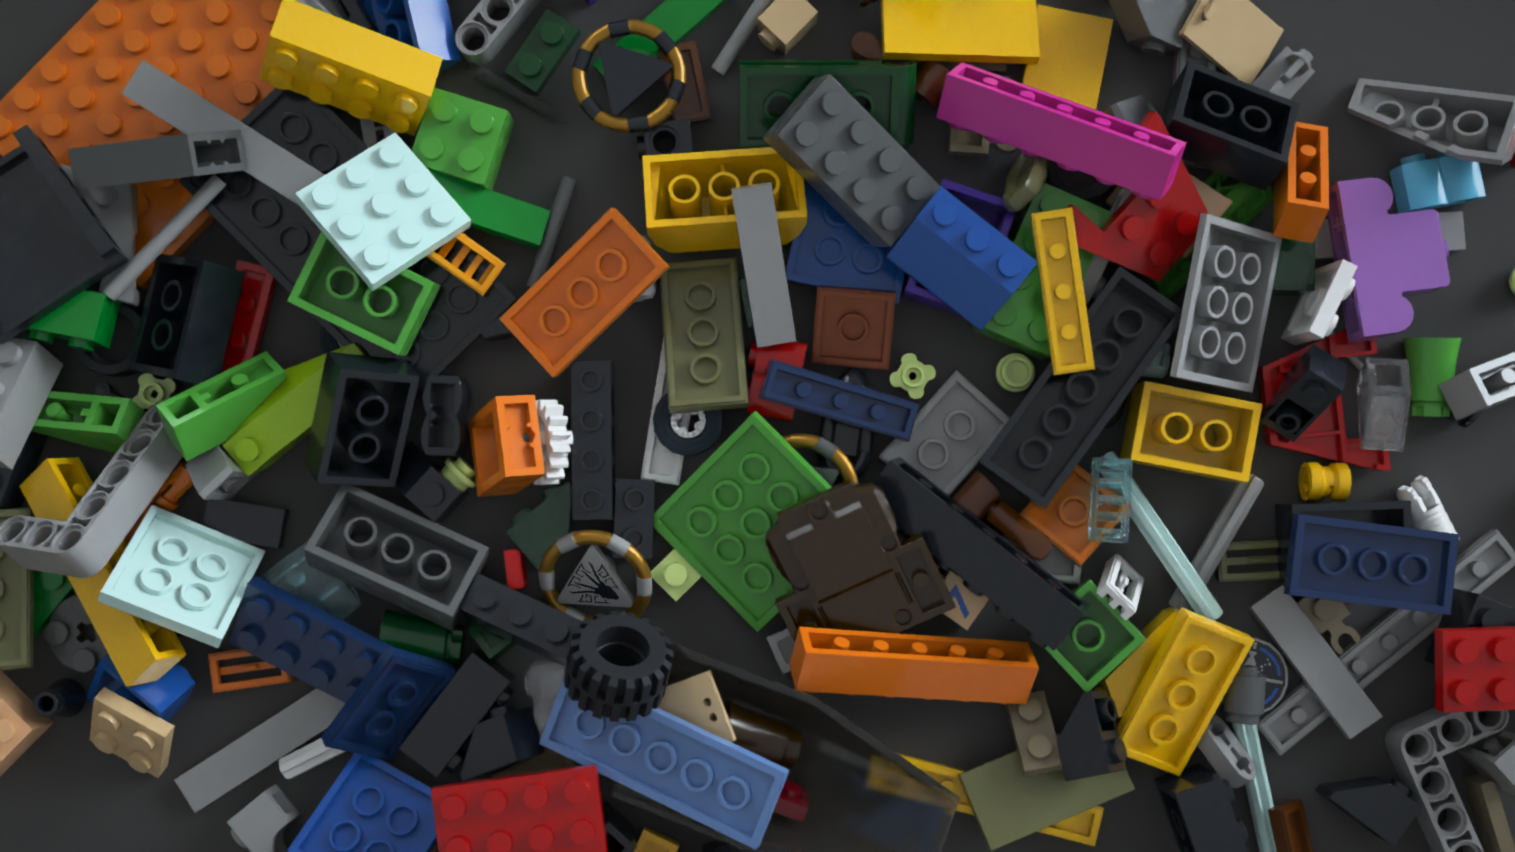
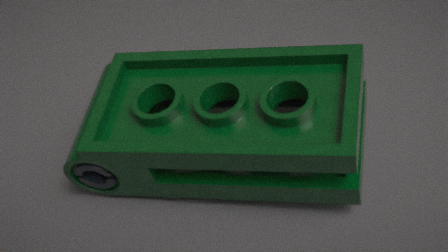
M739 60L740 148L771 147L763 139V136L813 78L831 74L853 98L856 96L865 97L866 103L863 108L901 146L912 144L914 142L917 63L907 60ZM776 96H783L789 102L783 110L775 111L768 107L770 100Z

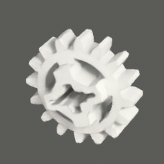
M556 399L536 400L545 475L534 481L533 484L558 485L559 479H564L565 477L563 468L569 467L568 454L571 452L570 446L573 445L572 430L568 431L566 427L568 416H563L564 406L558 405V400ZM522 435V439L525 442L530 441L529 435Z

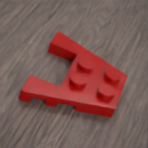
M1149 111L1138 124L1170 136L1160 115L1156 111ZM1182 159L1171 188L1160 201L1157 199H1143L1132 192L1101 229L1075 205L1069 204L1066 207H1072L1078 248L1156 281H1160L1196 240L1200 214H1209Z
M1343 329L1258 367L1257 373L1262 414L1290 368L1313 344L1338 359L1378 354L1376 340L1348 343L1347 331ZM1341 394L1294 442L1263 424L1265 445L1375 471H1391L1387 435L1355 439L1346 438Z

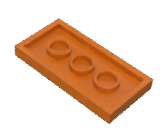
M611 207L499 319L553 378L558 377L670 266L616 208Z

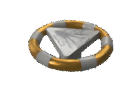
M573 531L558 538L545 552L538 570L539 586L548 605L581 621L585 619L593 620V616L586 615L569 604L628 607L619 611V614L627 615V612L636 614L635 617L638 618L648 606L652 595V574L642 554L630 542L614 533L605 531ZM590 544L560 594H558L555 587L554 573L557 560L568 551L581 545ZM598 545L605 546L619 554L631 564L636 573L637 595L635 599L617 574L614 560L605 555Z

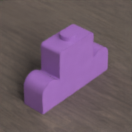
M1370 177L1338 181L1329 187L1327 220L1334 261L1345 259L1358 266L1352 277L1356 281L1355 286L1348 298L1341 301L1348 343L1379 340L1404 331L1411 325L1414 316L1412 305L1405 297L1431 294L1450 284L1447 265L1449 247L1446 240L1442 237L1438 212L1434 209L1388 214L1387 210L1390 209L1393 203V192L1391 187L1379 178Z

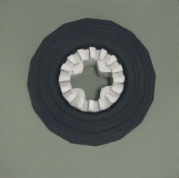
M665 393L657 403L653 415L654 432L660 443L671 452L683 456L699 455L710 449L721 434L723 427L722 410L690 412L691 415L698 414L700 421L694 424V431L687 432L685 427H678L677 420L682 418V413L669 414L668 394Z

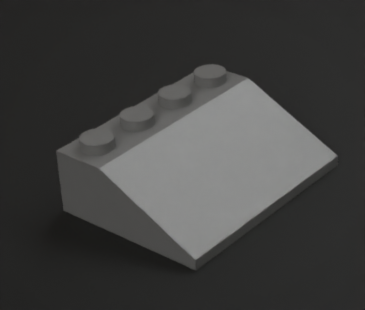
M1200 214L1171 366V377L1211 387L1253 393L1282 238L1274 237L1272 233L1214 215Z

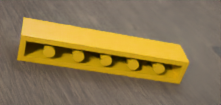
M79 457L46 458L19 487L35 517L66 521L93 485V482ZM123 540L106 565L95 575L88 578L67 577L125 686L130 687L158 681L187 654L174 631L98 602L102 588L127 547L125 540Z

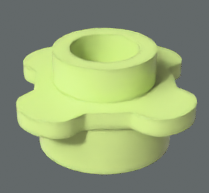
M904 354L901 358L902 364L897 372H893L890 375L889 381L893 387H900L908 392L910 398L919 399L924 395V387L927 382L935 378L936 371L932 365H924L919 362L915 354ZM911 372L915 373L916 379L911 380L909 374Z
M143 373L138 378L140 387L133 401L143 410L150 409L158 401L175 396L177 384L171 378L161 380L155 378L153 374ZM153 391L158 392V396L156 398L152 397Z

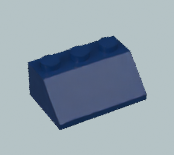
M361 0L370 18L377 26L378 33L443 58L438 75L461 61L459 49L455 42L447 0Z
M942 186L886 257L979 331L987 325L1038 263Z

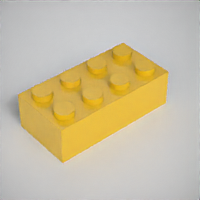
M282 0L269 35L259 79L269 82L275 88L291 90L307 96L318 104H328L345 110L356 118L369 119L380 123L394 132L415 136L432 96L443 58L295 0Z

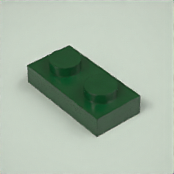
M547 8L504 73L536 96H539L580 36V30Z

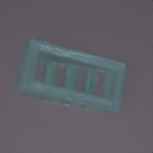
M1092 458L1087 541L1128 544L1132 459ZM1099 472L1123 474L1122 479L1099 478ZM1098 489L1122 490V496L1099 495ZM1098 505L1121 506V512L1097 511ZM1097 521L1121 522L1120 529L1096 528Z

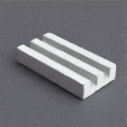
M1115 554L1105 564L1096 593L1101 598L1109 594L1108 604L1113 609L1121 605L1120 616L1126 621L1136 613L1144 578L1119 554ZM1128 585L1126 595H1124V588Z

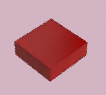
M517 548L503 551L507 587L514 590L527 587L529 582L525 550Z

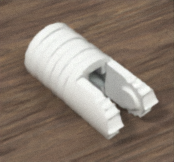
M1420 475L1410 483L1411 487L1403 485L1395 492L1399 501H1411L1412 528L1457 534L1427 477Z

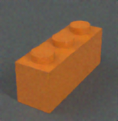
M1296 122L1287 164L1274 179L1273 236L1314 243L1329 211L1328 127Z

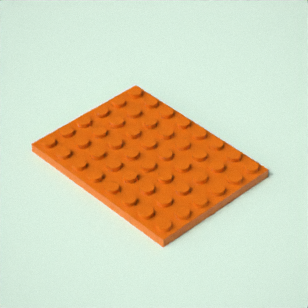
M98 0L0 101V154L5 156L21 145L13 133L25 125H28L43 140L59 164L71 166L68 151L71 148L185 134L121 94L142 60L153 65L241 121L275 89L269 82L261 80L259 77L269 35L282 0ZM181 178L133 183L137 186L138 235H135L136 254L193 196L178 181ZM204 208L161 254L179 256L215 218ZM155 260L136 279V284L140 288L147 290L149 287Z

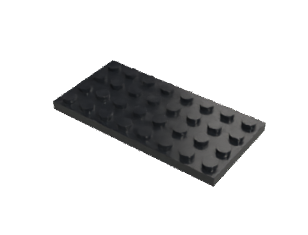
M275 88L241 120L247 126L325 175L369 148L327 105L318 104L309 97L291 90ZM245 171L216 174L227 185L205 208L291 294L321 230L299 205ZM213 174L184 177L178 181L194 195ZM456 241L444 259L451 262L463 244ZM439 247L438 249H436L434 252L437 253V252L440 250L441 247ZM471 251L458 267L462 272L466 270L475 257ZM427 257L422 258L407 268L441 285L407 356L397 355L319 316L310 314L343 347L356 342L367 356L406 360L420 376L416 399L423 392L425 381L429 375H441L481 336V330L507 311L518 300L497 278L484 296H482ZM481 263L471 278L478 281L486 267Z

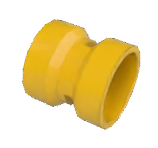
M1304 462L1301 465L1298 477L1301 498L1304 501H1318L1321 497H1328L1331 501H1346L1349 498L1352 486L1349 466L1346 463H1330L1328 466H1321L1318 462Z

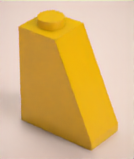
M1171 607L1163 609L1140 632L1147 640L1099 682L1100 687L1095 688V691L1108 690L1109 697L1115 703L1118 718H1121L1125 713L1174 622L1179 609Z

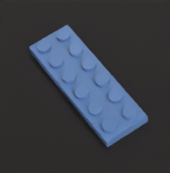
M563 678L539 744L581 765L597 764L598 773L755 850L760 846L787 779L789 769L658 707L657 709L652 708L651 714L646 717L637 715L635 721L629 722L625 718H619V722H611L609 717L602 716L601 719L593 717L592 711L587 710L584 712L578 707L579 701H572L568 696L569 689L565 688Z

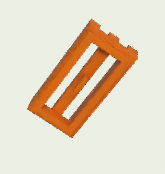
M242 649L208 654L213 693L287 683L295 680L294 676L281 670L280 675L221 683V675L277 667L265 661L219 667V660L253 656Z

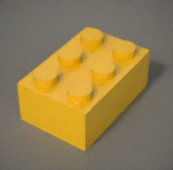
M1143 381L1136 383L1132 388L1120 460L1233 483L1249 482L1262 404Z

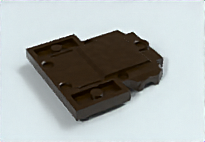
M850 479L777 512L778 521L766 531L765 543L769 555L781 575L793 588V591L776 598L775 604L794 642L799 627L900 633L956 608L955 602L922 533L902 542L900 541L896 533V516L887 501L883 489L873 483L853 485Z

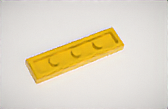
M1071 207L1032 213L1030 218L1036 261L1038 262L1037 268L1053 375L1094 370L1095 365L1073 209Z

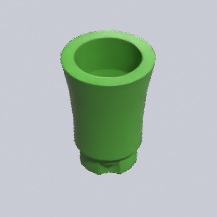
M1402 338L1406 357L1407 400H1411L1409 416L1450 417L1451 409L1439 384L1455 376L1456 362L1462 338Z

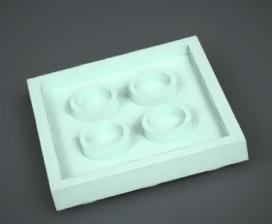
M396 132L295 193L296 202L372 291L470 228L471 225L469 216Z
M151 505L102 588L98 602L219 648L243 599L247 583L254 577L265 554V550Z

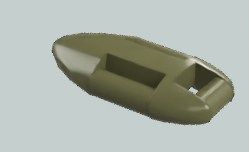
M1021 152L1006 177L1003 195L1005 210L1008 212H1018L1041 192L1047 178L1049 159L1041 156L1037 158L1030 157Z

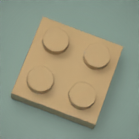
M104 687L94 698L89 740L100 751L107 754L113 753L126 760L134 770L141 773L148 772L159 778L168 767L175 726Z

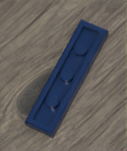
M773 359L768 361L758 397L905 442L910 441L920 405Z

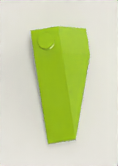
M356 342L331 351L367 356ZM326 354L284 369L287 378L222 443L225 450L248 477L268 469L311 433Z

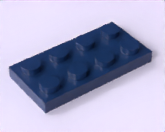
M1293 514L1284 594L1451 615L1459 534Z
M255 576L247 583L229 642L344 703L348 701L387 646H391L258 576Z

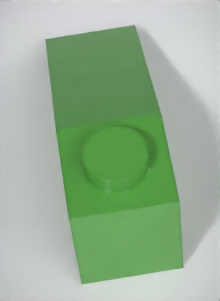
M265 351L155 406L169 440L184 459L189 461L224 443L287 376L281 366Z
M50 391L31 431L107 452H117L146 412L131 398Z

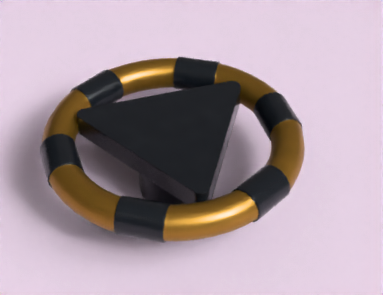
M625 19L603 25L585 39L577 51L572 66V86L577 102L592 121L612 131L635 133L650 130L662 123L674 112L678 104H680L686 87V67L678 45L665 31L648 22ZM631 34L643 36L654 41L658 48L668 57L669 62L605 41ZM598 47L613 115L603 110L590 95L587 87L586 73L593 53ZM672 71V79L665 100L649 114L629 118L619 117Z

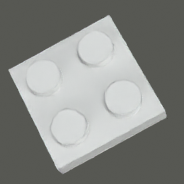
M1342 259L1314 269L1281 339L1292 345H1298L1329 336L1338 322L1339 316L1335 313L1341 301L1348 298L1355 286L1356 281L1352 277L1358 266Z

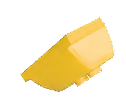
M772 147L642 156L647 234L656 246L669 253L741 248L731 188L766 182L772 183L781 246L787 245L797 238L807 224L804 178Z

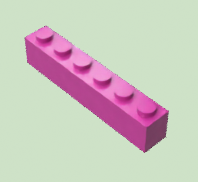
M963 62L947 73L936 116L938 119L947 121L954 129L971 130L982 134L989 142L996 144L1006 143L1017 147L1027 156L1036 158L1041 156L1057 162V165L1064 170L1087 173L1094 176L1102 184L1122 186L1132 190L1134 195L1148 200L1157 199L1160 201L1171 188L1187 143Z

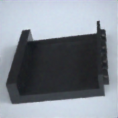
M28 125L13 133L21 145L0 158L1 344L21 333L129 261L79 190H76L74 183L46 144Z

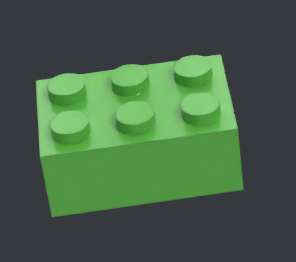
M321 231L287 301L397 355L407 356L441 285L406 269L372 291Z

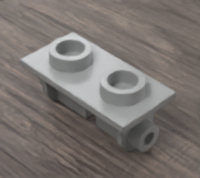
M1286 46L1251 85L1290 100L1315 73L1310 63L1313 60V56L1306 49L1293 52Z

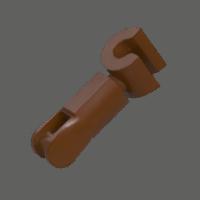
M858 32L851 40V54L856 60H883L882 41L868 32ZM923 61L917 69L915 98L920 102L922 99H925L928 104L936 109L941 100L946 75L950 71L938 63Z
M976 471L953 497L958 503L982 520L988 515L987 522L1012 543H1016V546L1030 558L1041 561L1049 556L1051 552L1050 540L1035 527L1029 525L1026 519L1004 501L998 504L997 502L1001 499V494L980 472Z

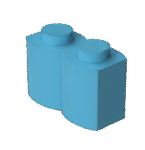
M1440 151L1437 152L1438 158L1425 159V154L1422 153L1400 159L1401 165L1389 171L1398 213L1444 208L1473 202L1485 197L1479 162L1459 160Z

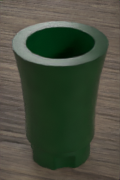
M386 609L381 623L379 640L398 649L452 664H460L465 640V626L455 625L451 631L427 619Z

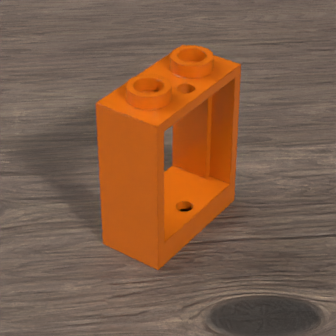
M535 395L495 396L468 420L477 497L515 495L545 475ZM523 434L529 435V442H525L522 439Z

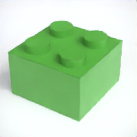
M434 87L422 117L412 152L428 169L493 190L515 121L508 110Z
M1088 577L1072 592L1089 604L1090 607L1055 650H1052L1049 646L1045 648L1085 692H1089L1147 640L1128 619L1125 621L1120 616L1121 611L1117 607L1113 609L1108 604L1109 599L1106 595L1101 598L1096 593L1098 587Z

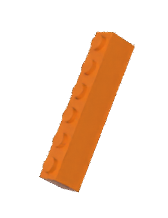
M799 627L789 664L795 691L1025 705L1039 670L1028 642Z

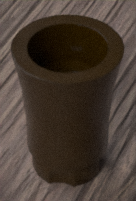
M730 700L724 703L737 738L732 743L780 766L792 768L795 765L802 745V732L788 727L786 723L747 710Z

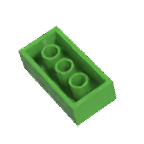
M1045 183L1041 192L1025 205L1010 241L1036 260L1030 214L1064 209L1071 204L1075 205L1101 229L1110 219L1113 212ZM1078 248L1082 280H1084L1094 254ZM1036 264L981 331L972 326L971 330L1042 361L1050 357Z

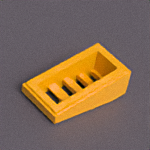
M464 233L457 235L442 245L437 253L433 251L426 256L482 296H484L506 265ZM456 241H459L463 246L453 260L448 262L444 258ZM470 250L476 253V256L466 270L462 272L458 267ZM485 259L490 264L479 280L475 281L471 277Z

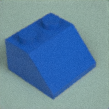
M107 654L99 661L86 698L93 703L96 695L106 687L163 720L170 722L188 700L196 682L191 679L189 672L184 667L176 664L158 681L126 687L109 654Z

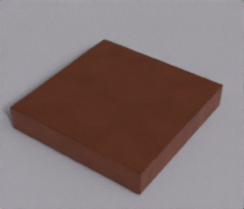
M817 285L811 364L889 370L896 291Z

